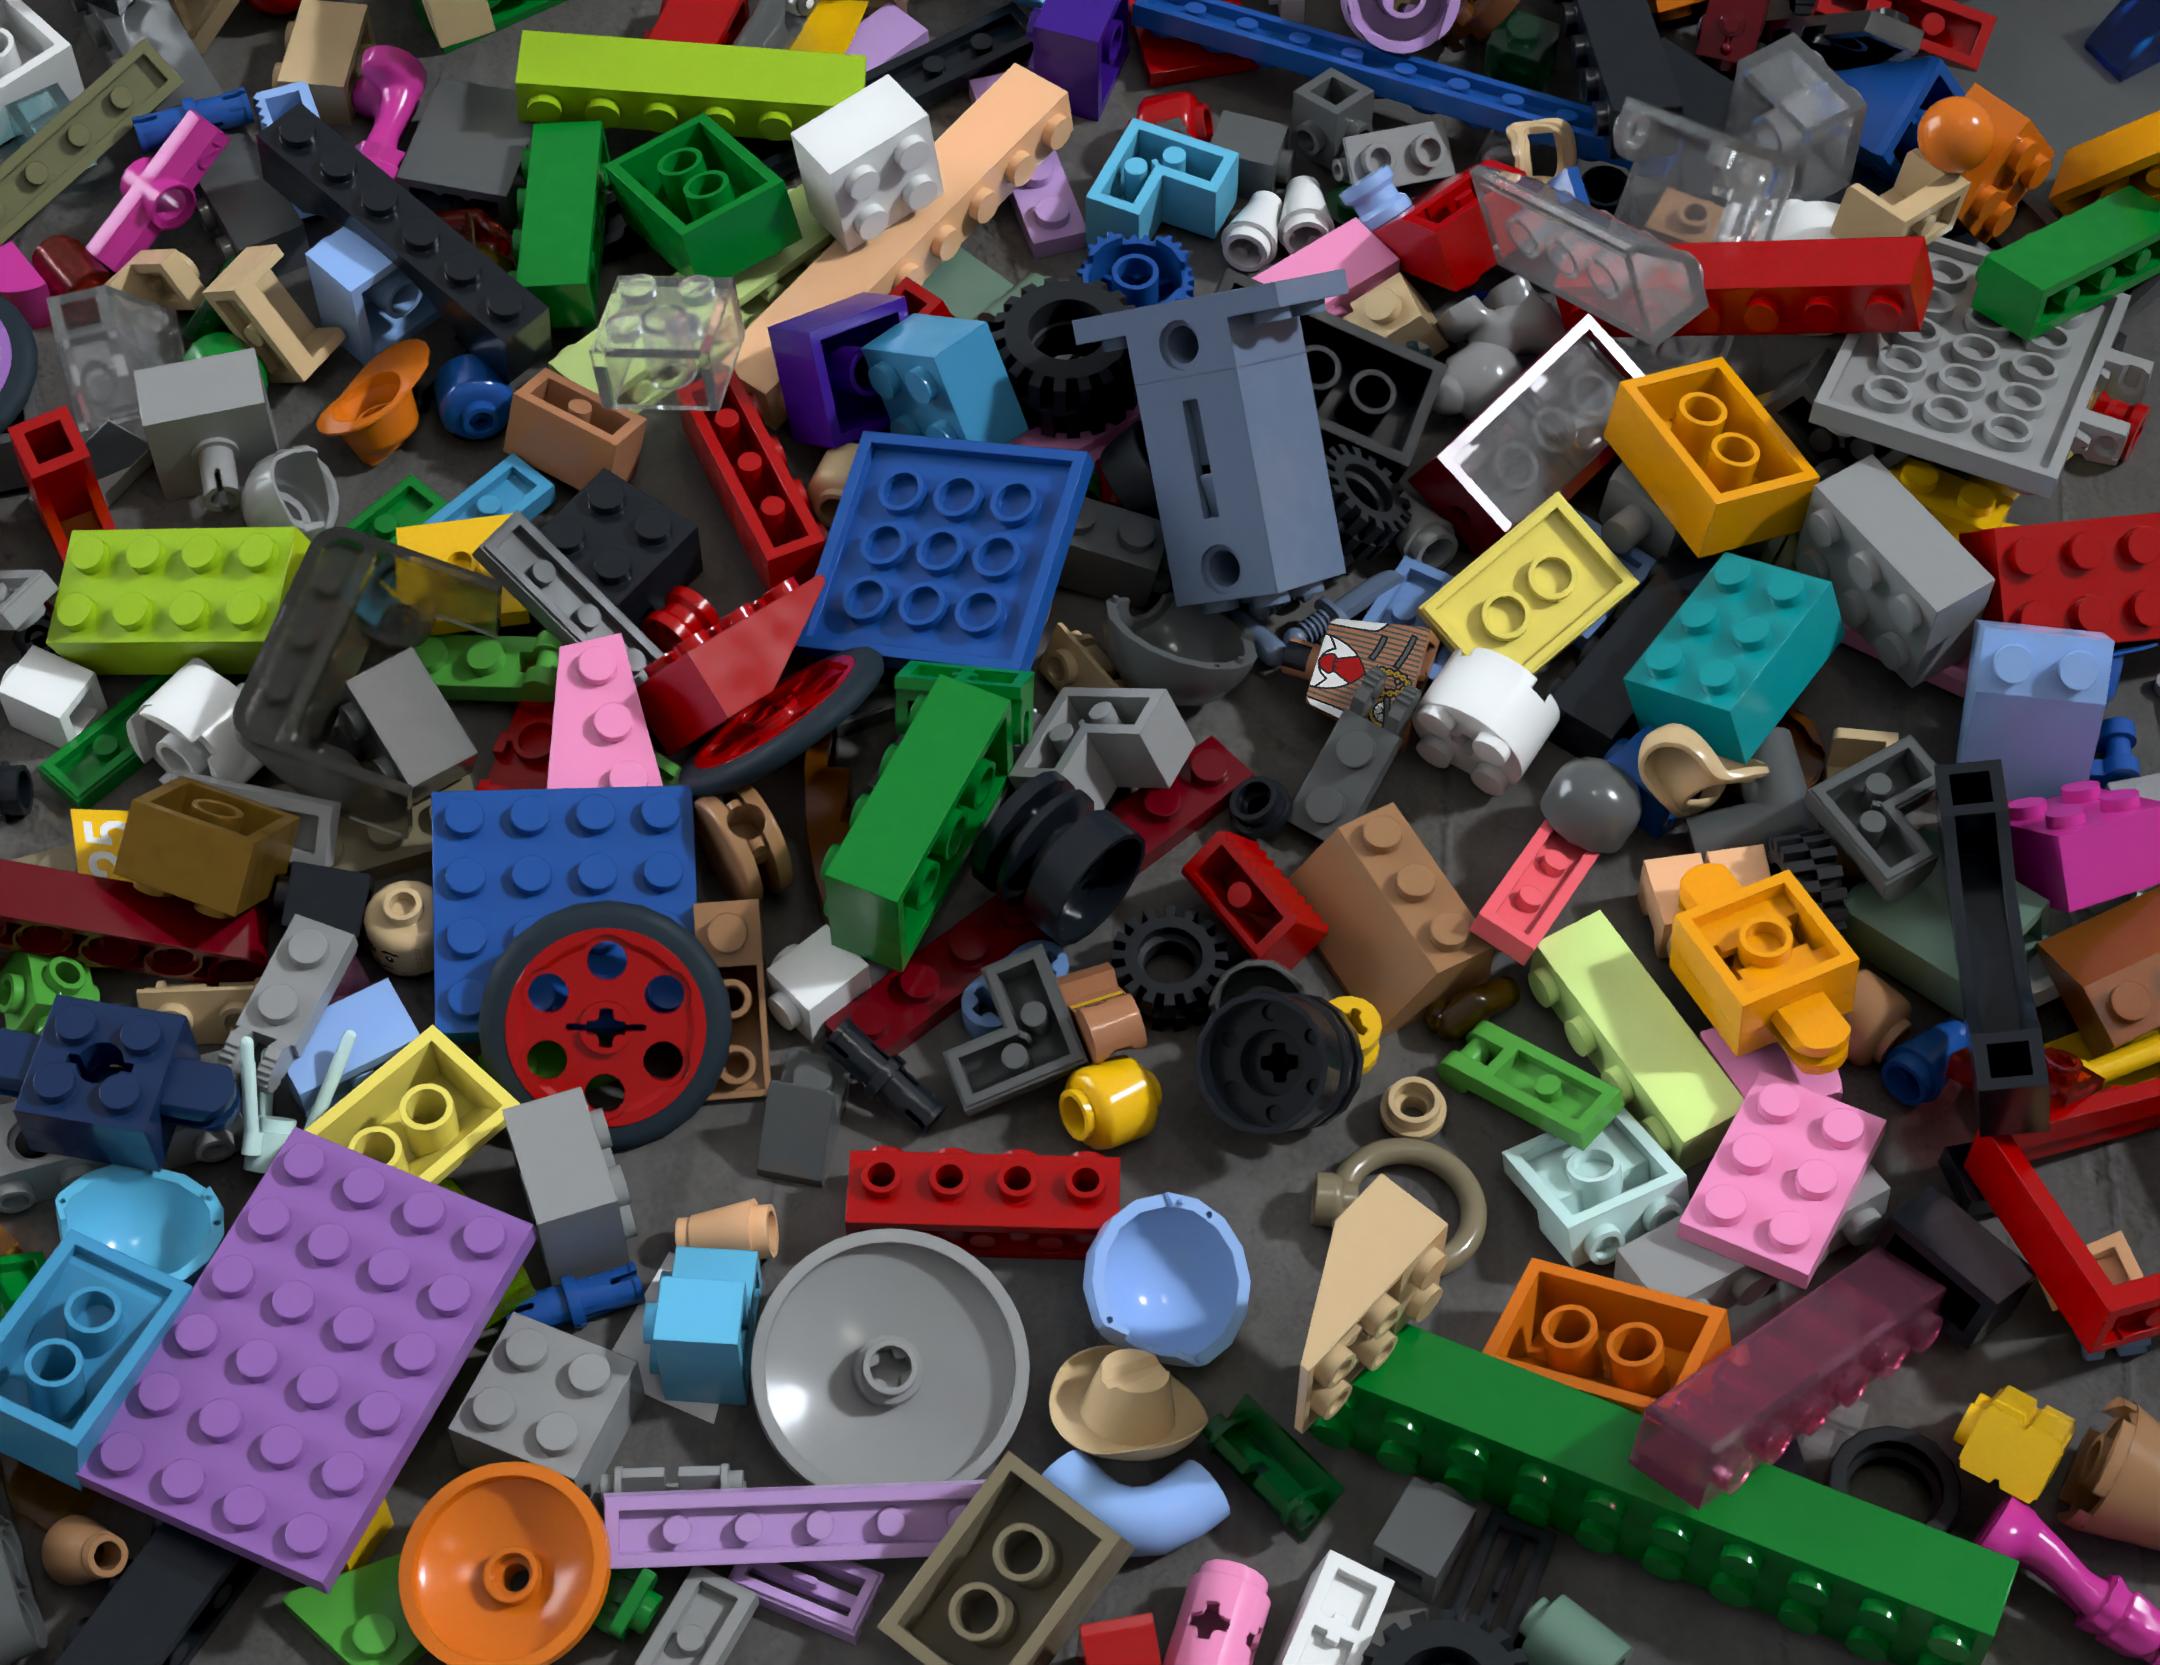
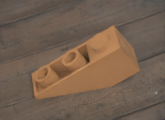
M759 899L693 903L695 937L717 964L729 994L732 1019L728 1060L715 1090L706 1101L766 1097L771 1082L762 904Z

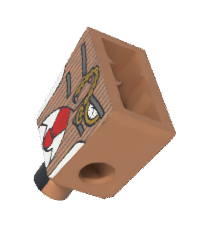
M1331 619L1322 645L1294 637L1289 640L1284 652L1281 670L1283 674L1311 681L1306 695V703L1317 713L1335 722L1339 720L1345 708L1350 709L1352 698L1369 669L1377 667L1385 671L1386 675H1388L1385 688L1367 717V720L1384 728L1393 702L1404 687L1411 685L1421 690L1422 699L1440 640L1431 629L1419 626ZM1412 718L1401 736L1404 742L1398 752H1406L1414 727Z

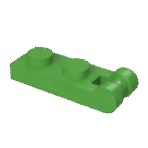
M543 630L537 637L451 634L410 638L407 649L410 647L414 648L445 700L555 701L559 647L564 645L548 630Z
M1485 1020L1480 1021L1466 1035L1467 1045L1460 1052L1452 1050L1437 1065L1440 1077L1455 1091L1466 1093L1469 1090L1582 1151L1593 1142L1624 1108L1622 1092L1617 1087Z

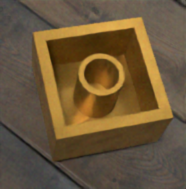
M182 775L131 801L113 874L134 881V888L147 895L156 897L175 895L195 902V910L204 915L220 919L232 918L275 893L279 876H286L301 817Z

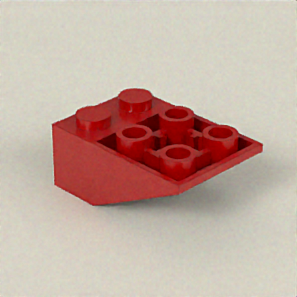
M1487 159L1433 185L1411 200L1412 205L1371 231L1400 259L1399 270L1457 292L1460 289L1475 284L1483 273L1503 259L1520 253L1525 244L1544 232V228L1526 171Z
M821 573L800 586L794 576L788 578L764 593L762 598L751 604L750 602L744 604L720 619L707 630L704 628L673 647L672 651L643 668L649 678L637 687L643 714L669 757L774 691L826 582Z

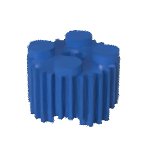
M1109 231L1107 232V238L1104 239L1098 236L1096 238V245L1091 243L1087 245V260L1082 259L1081 269L1077 270V276H1082L1083 282L1091 284L1096 279L1107 283L1108 292L1121 291L1127 296V305H1135L1136 308L1194 297L1193 269L1188 267L1189 252L1182 250L1180 242L1172 243V236L1170 235L1166 237L1156 236L1154 241H1150L1147 235H1144L1142 239H1138L1136 235H1131L1130 239L1126 240L1123 234H1114Z

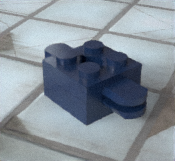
M56 994L42 1034L0 1028V1096L17 1099L13 1112L30 1150L160 1172L176 1126L212 1132L224 1131L235 1122L241 1112L242 1103L231 1068L221 1064L199 1061L201 1056L187 1017L184 1015ZM116 1064V1065L122 1066V1067H124V1068H121V1067H109V1066Z

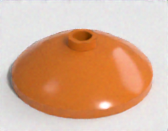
M518 1461L499 1462L475 1468L453 1479L441 1488L422 1508L407 1534L402 1548L398 1573L399 1595L405 1618L421 1644L437 1659L447 1665H550L569 1652L583 1638L600 1612L611 1576L609 1537L605 1524L590 1498L577 1485L560 1473L541 1465ZM521 1570H528L529 1580L526 1586L519 1591L512 1592L510 1581L514 1574Z

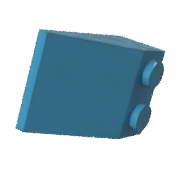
M70 1229L0 1322V1452L81 1491L84 1486H82L76 1476V1472L79 1473L193 1293L192 1285Z

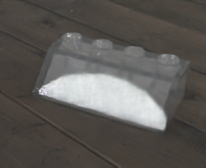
M1479 164L1470 170L1498 265L1655 348L1709 307L1703 284V268L1690 252L1686 250L1680 251L1656 239L1648 231L1638 230L1616 219L1608 211L1598 210L1576 199L1568 191H1560L1536 178Z

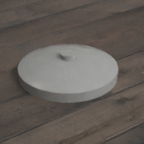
M872 1229L852 1233L819 1247L803 1258L780 1281L769 1297L755 1331L750 1358L751 1393L760 1425L769 1443L782 1461L810 1486L976 1480L997 1459L1013 1436L1026 1403L1029 1387L1030 1362L1025 1330L1014 1303L999 1280L979 1260L959 1246L942 1238L908 1229Z

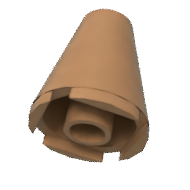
M2117 1396L2108 1402L2101 1411L2113 1417L2102 1433L2089 1427L2069 1465L2060 1490L2059 1499L2070 1504L2071 1507L2070 1511L2057 1513V1520L2076 1531L2160 1551V1422L2135 1402H2130Z

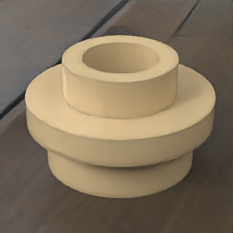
M1411 1076L1400 1079L1391 1085L1382 1096L1380 1103L1381 1121L1384 1127L1397 1138L1427 1140L1441 1130L1446 1119L1447 1106L1442 1093L1432 1082L1425 1078ZM1406 1108H1417L1423 1112L1424 1116L1410 1117L1403 1114L1402 1111Z

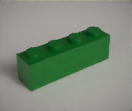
M602 120L533 124L531 148L522 149V174L527 186L517 190V211L522 228L514 229L512 235L513 255L515 263L518 264V269L509 270L508 274L549 307L550 328L596 326L609 178L604 165L610 162Z
M2128 185L2106 197L2097 199L2094 203L2070 215H2064L2058 221L2036 232L2026 234L2023 238L1997 251L1990 252L1981 261L1976 271L1975 279L1978 284L1971 307L2028 342L2159 274L2160 202L2137 188Z

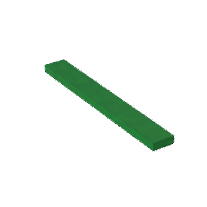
M412 474L408 475L318 547L321 553L329 560L322 594L334 603L332 594L397 544L396 528L422 525L445 507L448 502ZM174 674L152 676L40 764L37 768L41 779L75 809H90L148 763L144 764L132 747L127 734L126 724L129 718L136 713L137 709ZM259 674L219 675L237 686L240 683H249Z

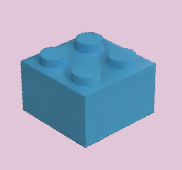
M913 313L861 348L869 367L868 377L870 383L881 396L891 420V433L1008 444L1029 429L986 321Z

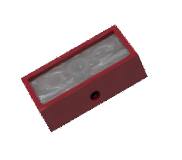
M1588 313L1557 338L1407 481L1439 516L1454 526L1455 534L1478 558L1557 491L1568 502L1617 454L1603 437L1619 383L1620 381L1645 375Z

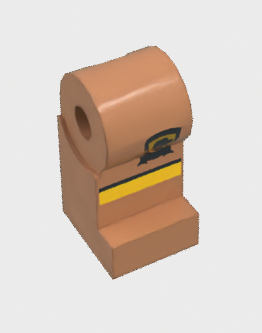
M1108 962L1056 978L1088 1060L1093 1064L1103 1062L1116 1051L1127 1049L1140 1051L1147 1048V1037L1139 1008L1130 993L1126 994L1118 986L1115 970Z

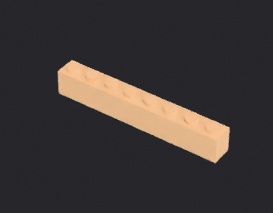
M1014 63L934 142L944 194L934 199L925 208L916 210L887 228L878 237L866 241L850 252H847L835 240L713 361L715 371L733 365L746 392H753L763 412L765 425L776 431L788 419L767 327L862 292L889 294L906 276L922 286L924 281L943 261L950 260L957 253L961 243L980 224L988 222L994 216L998 206L1017 187L1023 186L1029 181L1035 169L1054 150L1060 149L1067 142L1071 132L1074 130L1068 91Z

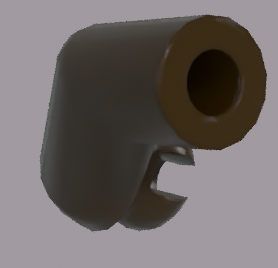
M1503 975L1463 991L1451 1001L1445 998L1437 999L1431 1003L1426 1011V1026L1430 1031L1439 1034L1440 1039L1443 1041L1462 1040L1480 1021H1486L1494 1014L1515 1006L1520 999L1519 986L1513 978Z

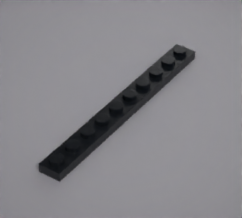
M1012 2L867 71L865 88L889 74L923 109L928 108L969 88V80L998 74L1009 69L1014 63L1019 64L1029 59L1033 52V42L1026 39L1029 18ZM733 137L780 178L799 170L792 141ZM614 192L608 194L602 264L647 243L624 222Z

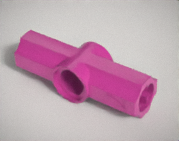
M190 109L154 157H142L134 161L125 170L120 183L122 200L85 249L117 273L140 250H148L162 230H174L184 225L191 218L196 207L197 199L193 189L230 142L231 138L196 111Z

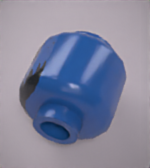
M472 353L454 357L439 369L434 378L433 396L443 427L451 435L467 442H483L497 437L507 429L513 397L511 384L506 383L486 363Z

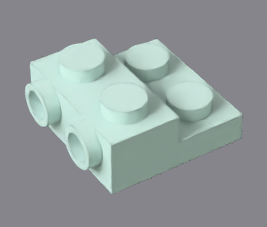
M1625 1108L1619 1112L1584 1151L1546 1132L1502 1152L1504 1172L1537 1209L1541 1232L1572 1268L1588 1261H1592L1597 1265H1605L1616 1259V1250L1619 1247L1684 1214L1690 1202L1687 1175Z

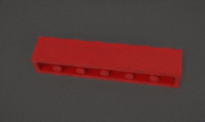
M1925 236L1572 246L1554 293L1565 332L1589 313L1610 337L1920 332L1933 290L1934 280Z

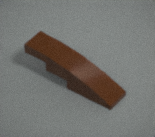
M837 727L806 750L804 764L805 821L809 859L818 911L823 926L827 924L829 927V917L824 915V905L827 897L825 882L820 880L821 866L829 848L835 843L841 845L850 830L849 823L854 806L851 769L836 767L839 752Z

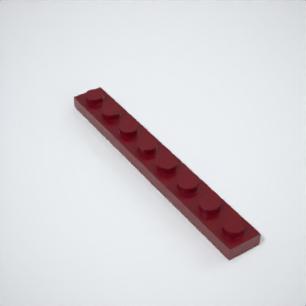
M1212 735L1191 751L1170 789L1140 788L1110 810L1111 813L1145 839V856L1138 874L1228 808L1231 794L1237 785L1248 778L1254 777V773ZM995 895L912 956L903 973L897 970L892 971L824 1022L825 1036L829 1039L830 1035L850 1017L870 1039L883 1048L890 1056L893 1057L896 1053L900 1054L961 1008L963 992L970 983L983 974L981 968L1004 959L1018 947L1029 941H1050L1052 938L1023 916V905L1010 907L1000 897Z

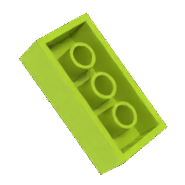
M296 526L72 530L46 644L62 658L95 672L96 675L175 674L192 658L204 660L218 674H305L329 560Z

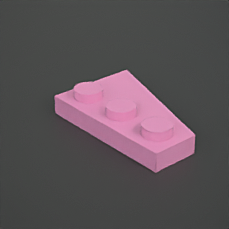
M622 633L560 646L547 789L663 786Z

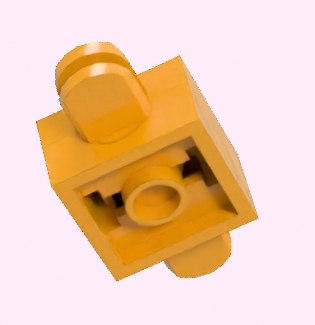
M1705 863L1696 865L1686 871L1680 880L1679 913L1673 915L1669 967L1735 1056L1738 1058L1778 1042L1802 1073L1822 1075L1831 1073L1841 1067L1848 1056L1851 1026L1842 1015L1853 1011L1860 958L1796 877L1788 869L1742 887L1723 864Z

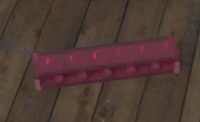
M1879 1245L1648 1405L1645 1409L1628 1463L1697 1510H1700L1723 1492L1728 1495L1733 1494L1745 1482L1752 1470L1763 1462L1768 1465L1775 1463L1785 1452L1789 1443L1801 1434L1813 1435L1824 1423L1828 1414L1840 1405L1846 1408L1852 1406L1859 1399L1867 1385L1878 1377L1882 1380L1891 1377L1900 1366L1902 1360L1916 1350L1919 1353L1926 1351L1941 1330L1943 1318L1937 1314L1947 1288Z

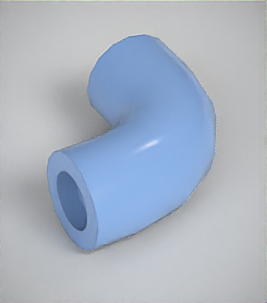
M1079 1449L1069 1451L1061 1456L1042 1474L1049 1482L1136 1547L1128 1558L1166 1555L1203 1537L1230 1515L1228 1501L1218 1483L1201 1464L1190 1459L1184 1461L1160 1480L1147 1486L1132 1487L1118 1483L1106 1474L1090 1454Z

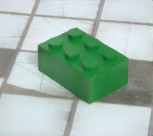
M704 112L604 165L624 222L701 293L728 283L736 274L760 261L778 256L784 248L803 239L784 180Z

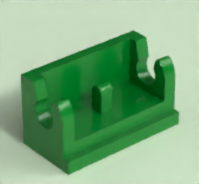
M910 660L895 676V728L897 734H906L908 730V716L913 703L920 694L927 696L938 676L942 674L1010 699L1013 745L1029 744L1032 740L1035 671Z

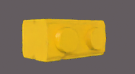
M2007 1385L2003 1389L2000 1388L1993 1398L1980 1393L1975 1403L1970 1404L1953 1437V1441L1964 1446L1958 1458L1960 1459V1468L1988 1483L1996 1478L1999 1480V1489L2029 1504L2039 1498L2052 1479L2077 1430L2076 1419L2049 1405L2044 1406L2042 1409L2038 1408L2037 1399L2011 1385Z

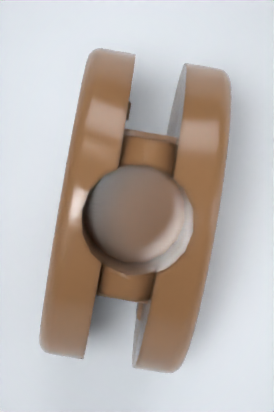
M748 784L733 792L723 794L724 804L716 796L703 797L694 802L693 821L700 845L713 873L733 901L759 899L761 902L763 899L762 884L774 894L792 886L794 882V869L787 844L773 814L753 786Z

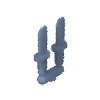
M1352 553L1347 557L1343 556L1345 567L1356 561ZM1387 570L1370 577L1334 602L1325 596L1320 597L1314 602L1316 612L1297 623L1296 627L1288 629L1284 634L1283 642L1261 625L1259 621L1265 620L1269 614L1276 613V611H1279L1296 598L1302 603H1306L1313 598L1314 594L1290 597L1291 601L1267 607L1254 608L1253 602L1247 603L1246 612L1236 609L1229 613L1242 620L1255 634L1254 645L1258 658L1269 666L1277 667L1282 665L1286 646L1292 637L1313 643L1326 634L1331 619L1350 620L1372 605L1378 596L1399 583L1402 584L1405 577L1397 571Z

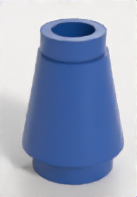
M1946 1018L1940 1024H1936L1889 1050L1885 1058V1064L1881 1069V1078L1887 1091L1896 1100L1909 1106H1917L1921 1103H1929L1937 1099L1968 1052L1965 1025L1957 1019Z

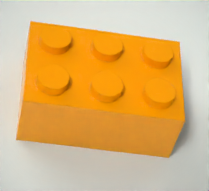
M1722 356L1620 381L1603 437L1698 558L1801 531L1814 486L1819 483L1820 476Z

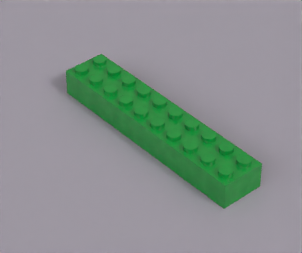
M1407 1323L1396 1334L1398 1337L1397 1344L1386 1361L1375 1371H1370L1365 1367L1350 1383L1352 1391L1341 1409L1329 1420H1324L1319 1416L1307 1429L1311 1431L1318 1441L1329 1447L1342 1450L1351 1447L1376 1457L1382 1466L1392 1472L1401 1475L1417 1473L1445 1484L1458 1491L1467 1501L1485 1500L1507 1509L1511 1516L1538 1527L1548 1525L1573 1535L1579 1544L1591 1551L1602 1554L1616 1552L1639 1561L1648 1572L1659 1578L1672 1581L1684 1579L1709 1589L1713 1597L1727 1605L1734 1607H1747L1750 1605L1777 1616L1781 1624L1798 1633L1815 1634L1818 1632L1843 1642L1852 1653L1870 1661L1881 1662L1888 1660L1898 1665H1981L1994 1639L2020 1562Z

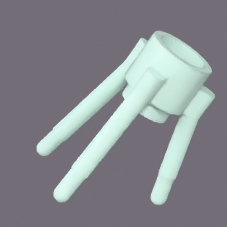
M349 1029L343 1034L303 1130L328 1111L357 1037L355 1031ZM244 1036L240 1040L244 1126L241 1154L245 1155L243 1169L265 1174L278 1151L282 1148L294 1127H296L297 1120L272 1116L273 1094L268 1095L258 1091L257 1097L254 1042L251 1037ZM267 1048L263 1049L261 1052V1061Z

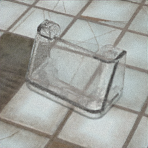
M1626 97L1622 111L1613 128L1614 147L1618 155L1632 161L1633 165L1603 245L1772 240L1795 176V165L1789 155L1647 102ZM1556 284V286H1555L1554 289H1553L1552 295H1551V303H1550V304H1551V305L1556 309V311L1560 314L1559 307H1558L1557 300H1556L1555 293H1554V292H1555V289H1556V287H1557V284ZM1735 335L1611 338L1632 361L1648 368L1665 371L1721 356L1726 359Z

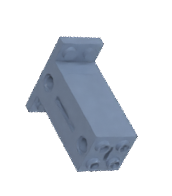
M1345 269L1072 320L1076 345L1101 341L1103 353L1128 348L1176 607L1201 604L1203 614L1230 611L1240 608L1239 604L1252 602L1254 608L1267 607L1291 601L1290 597L1324 591L1323 580L1346 573L1300 320L1302 315L1327 311L1325 298L1349 294Z

